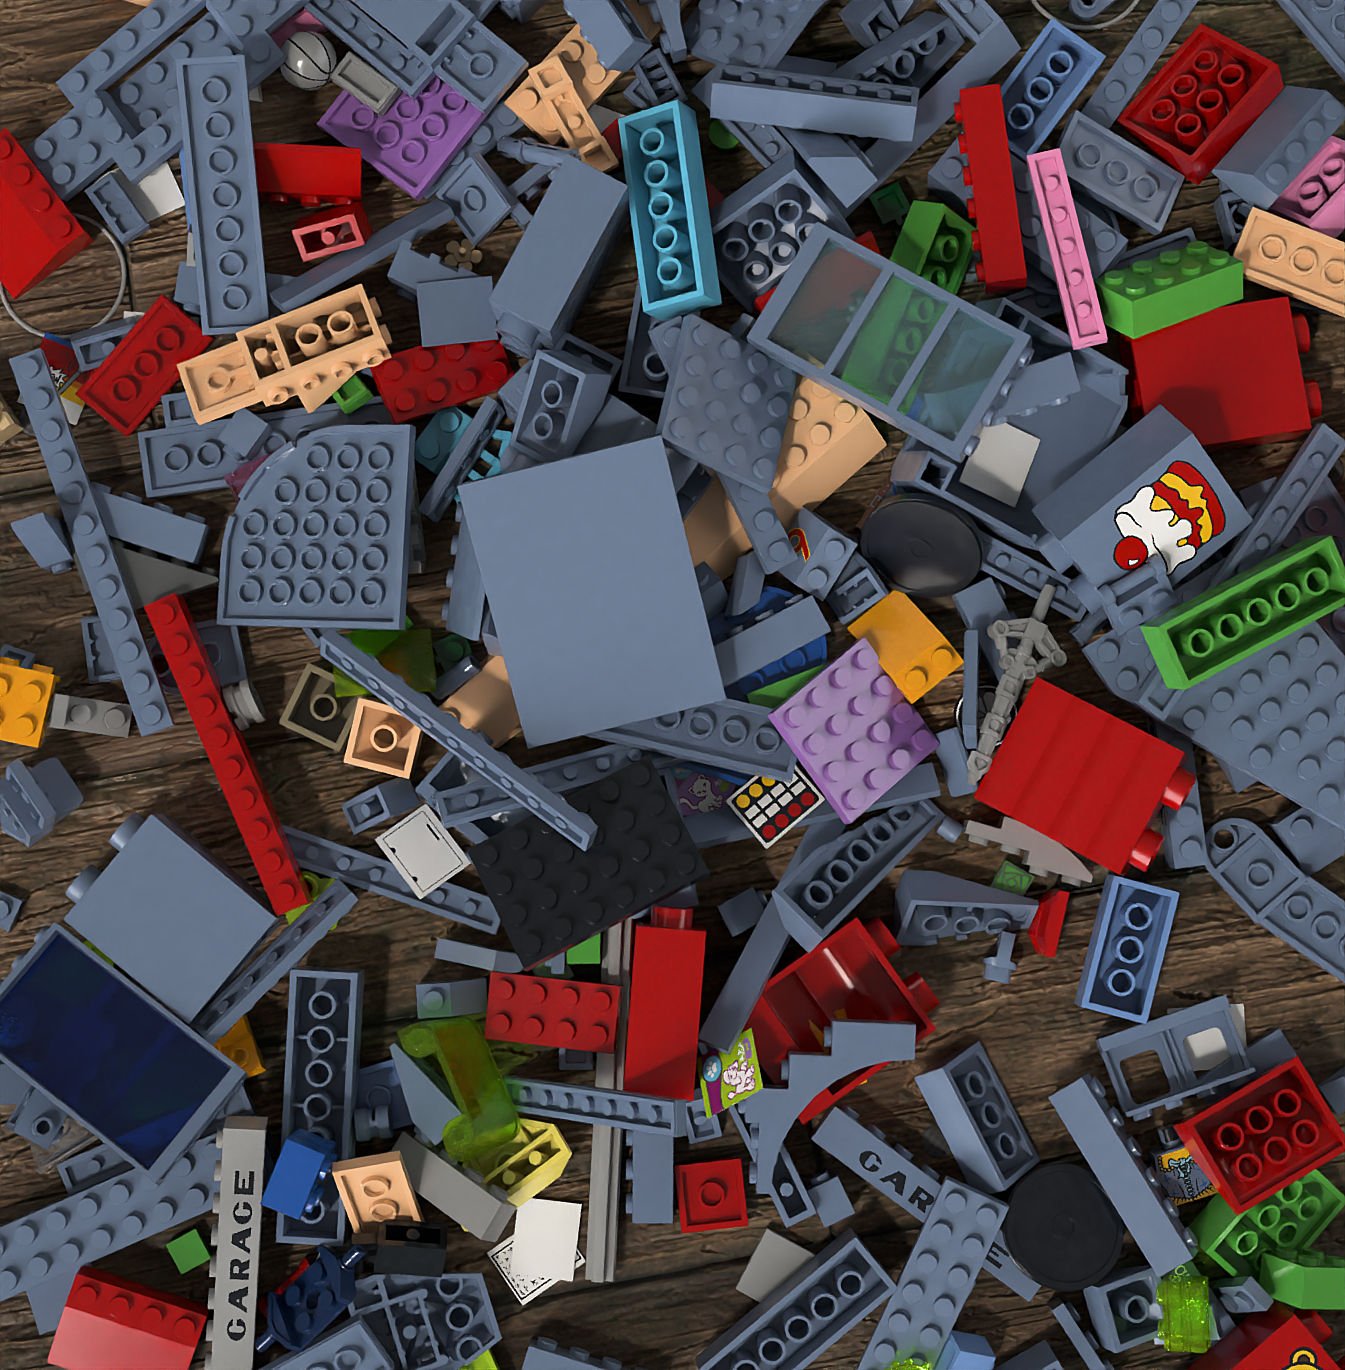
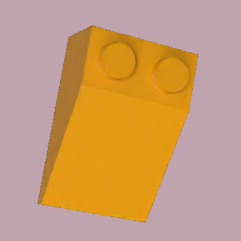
M895 589L847 627V630L855 640L862 637L867 639L879 656V665L910 704L916 702L964 663V660L944 635L908 596Z

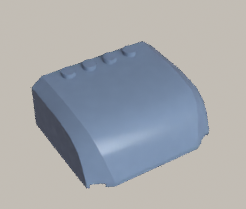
M1004 297L980 301L976 303V307L1031 336V349L1034 350L1032 358L1044 354L1070 352L1081 391L1071 394V401L1055 406H1051V404L1040 406L1041 411L1026 416H1021V414L1010 416V421L1006 422L1040 439L1015 508L959 482L968 460V455L960 463L909 434L892 466L890 481L911 493L930 494L946 499L963 509L973 519L979 529L1013 544L1039 551L1034 543L1048 531L1031 509L1110 445L1127 410L1128 395H1125V375L1128 374V369L1090 347L1073 350L1068 334ZM965 317L929 392L997 370L1013 341ZM925 399L915 421L935 431ZM938 433L951 441H954L956 436L948 437L947 433Z

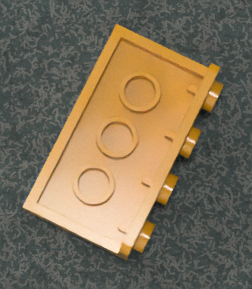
M0 656V740L41 748L55 684L60 682L61 676L53 675L52 667L33 664L32 670L20 668L19 660Z

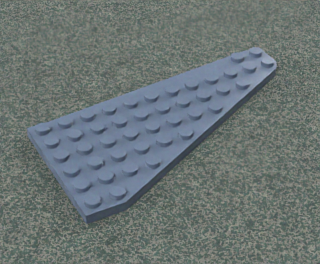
M1228 556L1175 589L1174 594L1178 601L1120 636L1113 629L1082 649V652L1112 696L1345 831V655L1316 621L1184 690L1165 721L1156 720L1133 702V699L1157 665L1140 626L1204 593Z

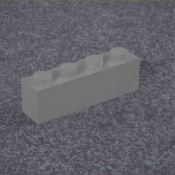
M403 1131L391 1152L400 1150L414 1191L480 1240L496 1242L517 1208L516 1205L507 1200L509 1194L496 1185L492 1184L489 1187L482 1181L484 1176L477 1170L469 1166L466 1169L458 1164L459 1157L443 1148L440 1151L433 1146L431 1140L426 1143L417 1134Z

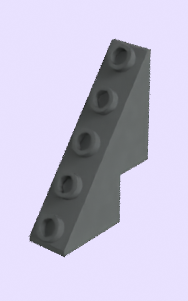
M66 532L65 534L85 593L91 594L70 532ZM110 538L135 611L146 612L144 609L145 605L173 593L186 598L219 586V571L202 567L201 572L189 569L190 562L171 557L169 562L157 559L158 552L139 547L138 553L126 549V542Z

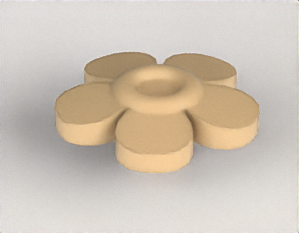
M468 238L462 240L461 247L457 241H450L446 246V251L450 255L445 257V263L454 267L458 266V268L461 266L472 272V264L477 265L481 263L482 253L479 250H474L475 246L472 245Z

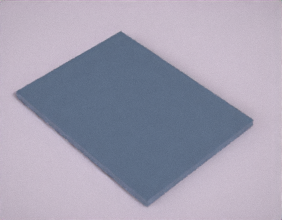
M661 434L457 484L528 749L726 700Z

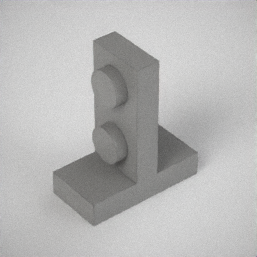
M53 693L46 727L128 738L132 708L129 704Z

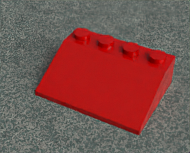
M1201 23L1116 119V122L1164 164L1184 175L1189 181L1199 185L1282 91L1284 86L1279 65Z
M5 127L0 131V281L11 296L17 300L93 243L94 240L65 201L59 197L26 153L18 139Z
M1298 1056L1281 1061L1252 1078L1249 1082L1240 1085L1173 1125L1190 1156L1236 1215L1242 1214L1345 1152V1134Z
M83 1265L76 1273L47 1363L69 1370H188L210 1309H208L206 1304Z

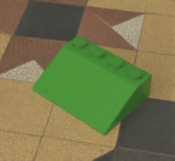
M1315 1169L1240 1215H1236L1220 1193H1217L1188 1227L1194 1233L1198 1246L1233 1277L1251 1276L1259 1284L1262 1252L1276 1253L1277 1247L1295 1249L1297 1253H1303L1304 1248L1310 1247L1345 1206V1196Z

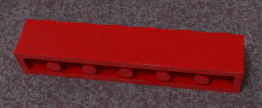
M1000 83L959 89V102H953L955 123L962 122L963 134H958V146L960 155L966 154L967 166H962L964 187L970 186L972 198H966L968 218H975L976 230L971 231L973 251L979 250L981 262L975 263L977 283H984L985 293L1026 288L1027 273Z

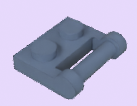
M1157 554L1147 559V564L1110 586L1105 584L1096 589L1110 624L1118 636L1178 602L1166 574V567Z

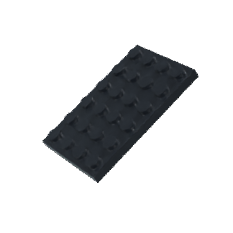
M649 755L565 798L567 804L578 812H584L589 815L598 826L594 843L586 852L535 814L467 849L525 971L535 968L711 875Z

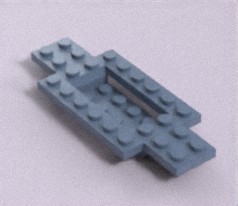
M154 0L56 82L74 108L24 150L59 197L65 202H68L115 162L129 181L136 186L184 146L175 58L245 55L250 92L287 59L270 33L310 0ZM205 6L207 7L209 12L122 85L111 94L105 91Z
M310 0L302 7L414 100L434 76L437 75L486 116L529 66L526 59L481 23L500 0H352L403 42L407 48L349 0Z

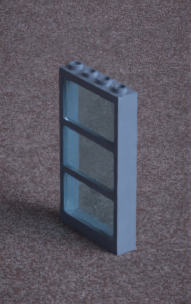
M816 222L746 337L749 344L764 355L962 463L966 455L971 457L974 454L981 440L977 436L984 425L989 427L993 423L998 413L997 403L1002 396L1005 398L1009 396L1016 383V379L1013 378L1019 367L1025 368L1034 353V350L1031 349L1032 339L1030 335L819 222Z

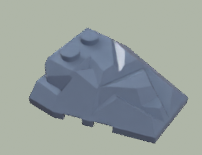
M481 1272L442 1273V1278L373 1273L354 1280L357 1294L348 1305L350 1316L352 1318L360 1313L393 1360V1370H459L465 1364L469 1365L502 1339Z

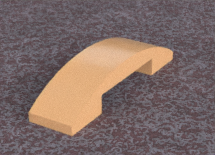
M558 55L529 69L528 73L568 148L578 150L580 153L577 155H581L582 162L603 173L618 167L619 162L604 136H601L575 91L573 82Z

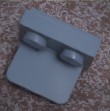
M50 757L32 768L30 766L25 767L18 758L7 765L6 776L0 779L1 829L11 837L25 843L28 848L53 831L55 824L80 807L83 802L82 793L57 758Z

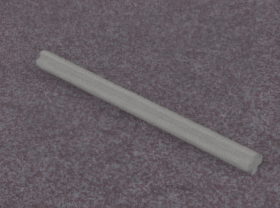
M632 917L603 931L601 983L623 985L617 1053L597 1052L595 1087L624 1090L634 919ZM593 1124L585 1279L603 1283L604 1281L614 1282L616 1274L623 1129Z

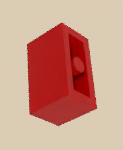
M361 201L301 217L291 232L304 262L365 245L372 233V229Z

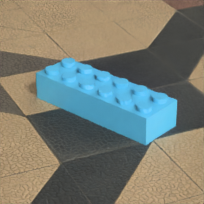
M677 99L619 118L618 124L626 185H628L629 207L643 312L663 321L722 304L696 112Z

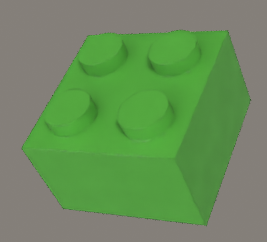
M1277 1247L1276 1253L1262 1252L1259 1285L1271 1298L1300 1309L1345 1310V1258L1333 1255H1326L1325 1257V1251L1314 1248H1304L1303 1253H1297L1295 1249Z

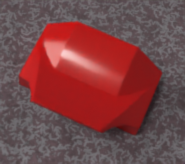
M1051 888L1037 899L1039 907L1027 932L1036 953L1055 958L1070 892Z

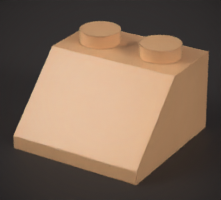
M359 697L344 763L409 779L415 771L424 731L380 698Z

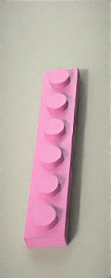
M1057 148L1028 155L1026 162L1073 350L1106 343L1108 337L1061 150Z

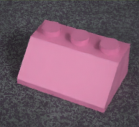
M1331 136L1267 211L1270 214L1336 239L1345 229V141Z

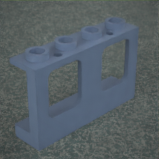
M1226 995L1148 1021L1147 1024L1142 1023L1095 1040L1124 1117L1133 1116L1134 1121H1138L1154 1115L1152 1108L1165 1105L1166 1110L1186 1104L1184 1097L1196 1093L1198 1099L1217 1093L1216 1086L1228 1082L1231 1088L1250 1081L1248 1075L1256 1071L1254 1067L1250 1066L1228 1010L1231 1006ZM1215 1027L1222 1033L1234 1068L1230 1073L1201 1082L1197 1080L1183 1041L1188 1036ZM1148 1050H1154L1159 1056L1170 1085V1092L1156 1099L1136 1104L1132 1100L1125 1082L1120 1062L1125 1058Z

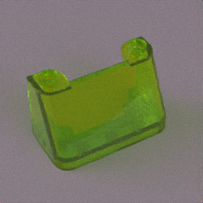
M457 1016L419 1022L397 1031L402 1046L408 1054L418 1058L431 1054L441 1064L462 1115L447 1122L443 1128V1143L450 1159L467 1163L511 1142L518 1136L521 1129L520 1118L488 1044L484 1039L482 1030L475 1020L467 1016Z

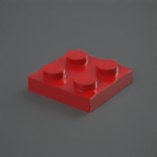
M740 1156L674 1164L682 1233L749 1226Z

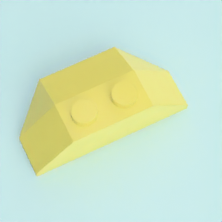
M516 1118L465 1156L462 1167L466 1169L469 1166L480 1172L484 1176L482 1181L489 1187L493 1184L505 1190L509 1194L507 1200L519 1208L561 1176L572 1155V1151L557 1125ZM461 1225L463 1230L468 1232V1230Z

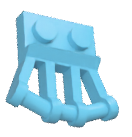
M455 406L437 412L415 442L414 459L438 476L473 419ZM495 429L490 437L502 441L498 458L485 449L480 453L479 457L492 466L485 477L505 472L500 468V459L510 443L512 432ZM472 468L467 475L471 480L484 478ZM458 491L454 496L457 504L461 502Z

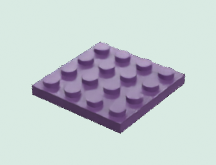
M389 32V34L392 37H394L398 42H400L404 47L407 48V46L403 42H401L397 37H395L391 32ZM366 61V63H367L368 65H370V66L373 67L375 70H377V69H376L374 66H372L368 61ZM435 75L415 100L402 90L401 94L382 117L343 90L316 125L342 146L361 148L362 160L417 201H420L486 116Z
M865 637L857 639L767 715L844 824L852 823L940 745L915 707L908 702L892 679L879 665V656Z

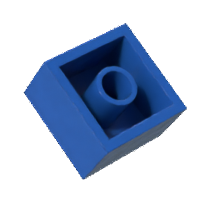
M302 1128L296 1130L284 1143L260 1204L297 1220L306 1212L311 1213L314 1207L318 1206L324 1194L325 1186L321 1185L322 1180H325L327 1174H331L332 1162H337L338 1155L334 1153L337 1143Z

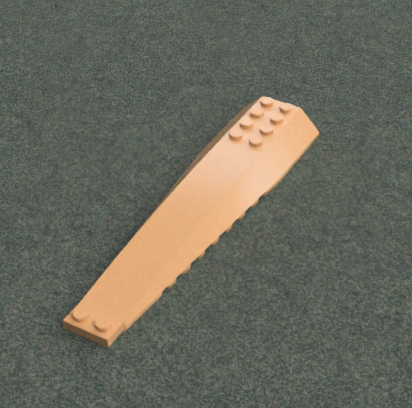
M801 347L793 352V354L823 369L824 365ZM799 373L796 379L772 490L767 492L786 533L803 506L811 511L816 509L887 446L870 417L862 408ZM717 475L684 520L683 525L694 567L705 561L723 581L734 573L737 558L752 550L753 547ZM488 654L480 662L482 671L450 693L449 698L438 708L443 712H449L454 715L466 729L470 728L473 732L480 729L493 740L494 743L490 747L499 748L523 729L503 656Z

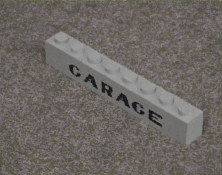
M226 1115L224 1128H217L216 1148L222 1149V1160H216L214 1181H221L220 1192H214L213 1213H219V1223L212 1225L211 1245H217V1256H211L209 1277H216L215 1288H209L208 1309H214V1319L207 1321L206 1341H212V1351H206L204 1370H254V1341L256 1336L263 1205L260 1203L264 1192L268 1117Z

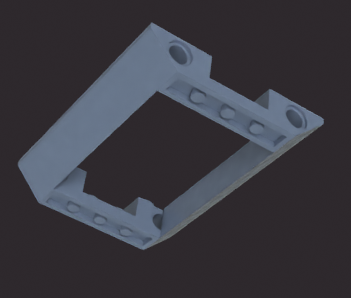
M824 0L815 12V14L812 16V18H814L831 0ZM935 0L953 20V24L964 39L968 37L975 46L918 100L912 142H894L889 139L879 138L864 153L875 165L870 171L878 181L848 208L844 206L799 155L815 174L844 219L954 114L953 102H959V89L983 86L1021 50V47L1004 21L985 0ZM716 66L691 90L709 112L711 109L712 81ZM716 118L765 169L794 150L772 125L762 126L752 122L724 121Z

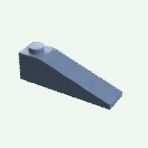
M904 870L895 891L893 937L899 945L928 946L937 944L938 938L956 936V940L968 939V933L985 930L991 935L1001 933L1002 931L1026 929L1030 927L1038 910L1039 903L1034 899L936 871Z

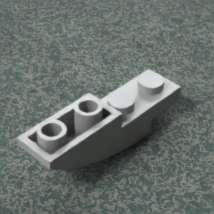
M1000 816L997 828L971 820H964V828L961 833L969 835V842L987 846L988 841H993L1001 844V851L1020 855V851L1025 850L1022 864L1030 866V873L1047 878L1049 872L1062 875L1061 882L1079 887L1082 881L1092 882V874L1067 848L1017 820Z

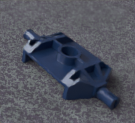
M356 1243L343 1256L332 1248L319 1245L317 1251L320 1253V1257L282 1294L272 1291L268 1294L267 1322L269 1326L254 1341L256 1349L260 1352H265L267 1348L278 1340L287 1349L298 1352L303 1350L355 1298L357 1290L353 1278V1273L355 1272L353 1265L366 1255L364 1247Z

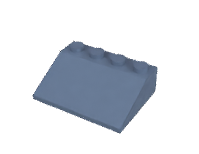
M794 150L787 153L709 210L718 279L749 313L753 312L756 298L779 285L816 222L851 240L856 239L855 234L815 174ZM829 243L820 260L839 248Z
M458 502L455 521L461 522L459 535H453L451 555H456L454 568H449L446 587L451 588L450 601H444L442 620L447 621L446 630L467 639L479 641L482 639L480 631L487 596L461 502Z

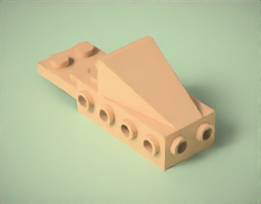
M361 283L236 333L237 341L176 364L198 425L210 422L260 401H263L267 407L273 404H281L295 395L299 396L307 412L311 413L322 405L357 371L366 367L377 366L384 360L392 358L387 345L393 343L386 324L379 325L377 318L383 315L376 298L369 299Z

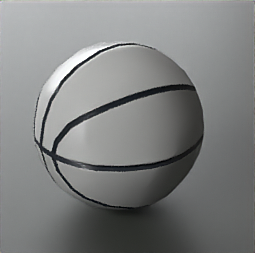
M299 31L288 37L281 46V50L287 59L280 66L284 78L290 84L302 90L312 91L324 87L331 81L338 63L334 46L326 37L314 31Z

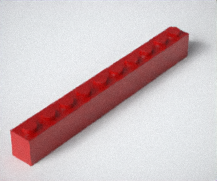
M173 593L145 605L144 609L276 916L285 915L314 902L243 734L235 724L232 712L230 713L222 692L223 688L184 597Z

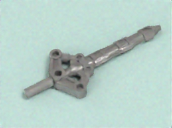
M1043 585L1030 618L1007 621L997 620L990 623L987 627L988 636L994 639L996 649H999L1001 656L999 666L1005 671L995 691L996 695L990 712H987L981 726L980 733L982 734L976 751H971L967 761V783L975 786L982 775L989 771L993 761L990 758L997 741H1001L1008 723L1007 718L1013 704L1017 701L1024 680L1033 679L1039 672L1058 668L1066 663L1067 657L1065 652L1058 646L1047 628L1048 626L1043 624L1056 588L1051 585ZM1007 637L1021 640L1016 649L1007 648L1009 647ZM1033 646L1043 657V659L1037 662L1031 657Z

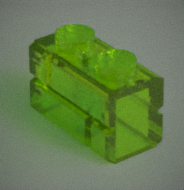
M1166 1275L1162 1280V1284H1158L1156 1288L1157 1305L1163 1306V1319L1158 1321L1159 1340H1164L1166 1351L1207 1352L1211 1347L1208 1277Z

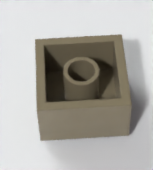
M307 663L279 724L338 752L345 753L358 698H371L373 693L314 664Z

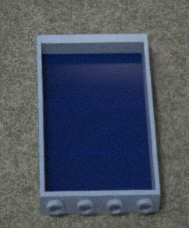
M54 921L50 927L46 925L38 932L34 938L36 944L28 953L23 952L14 960L11 965L13 970L5 980L0 979V1060L160 1186L246 1080L248 1074Z

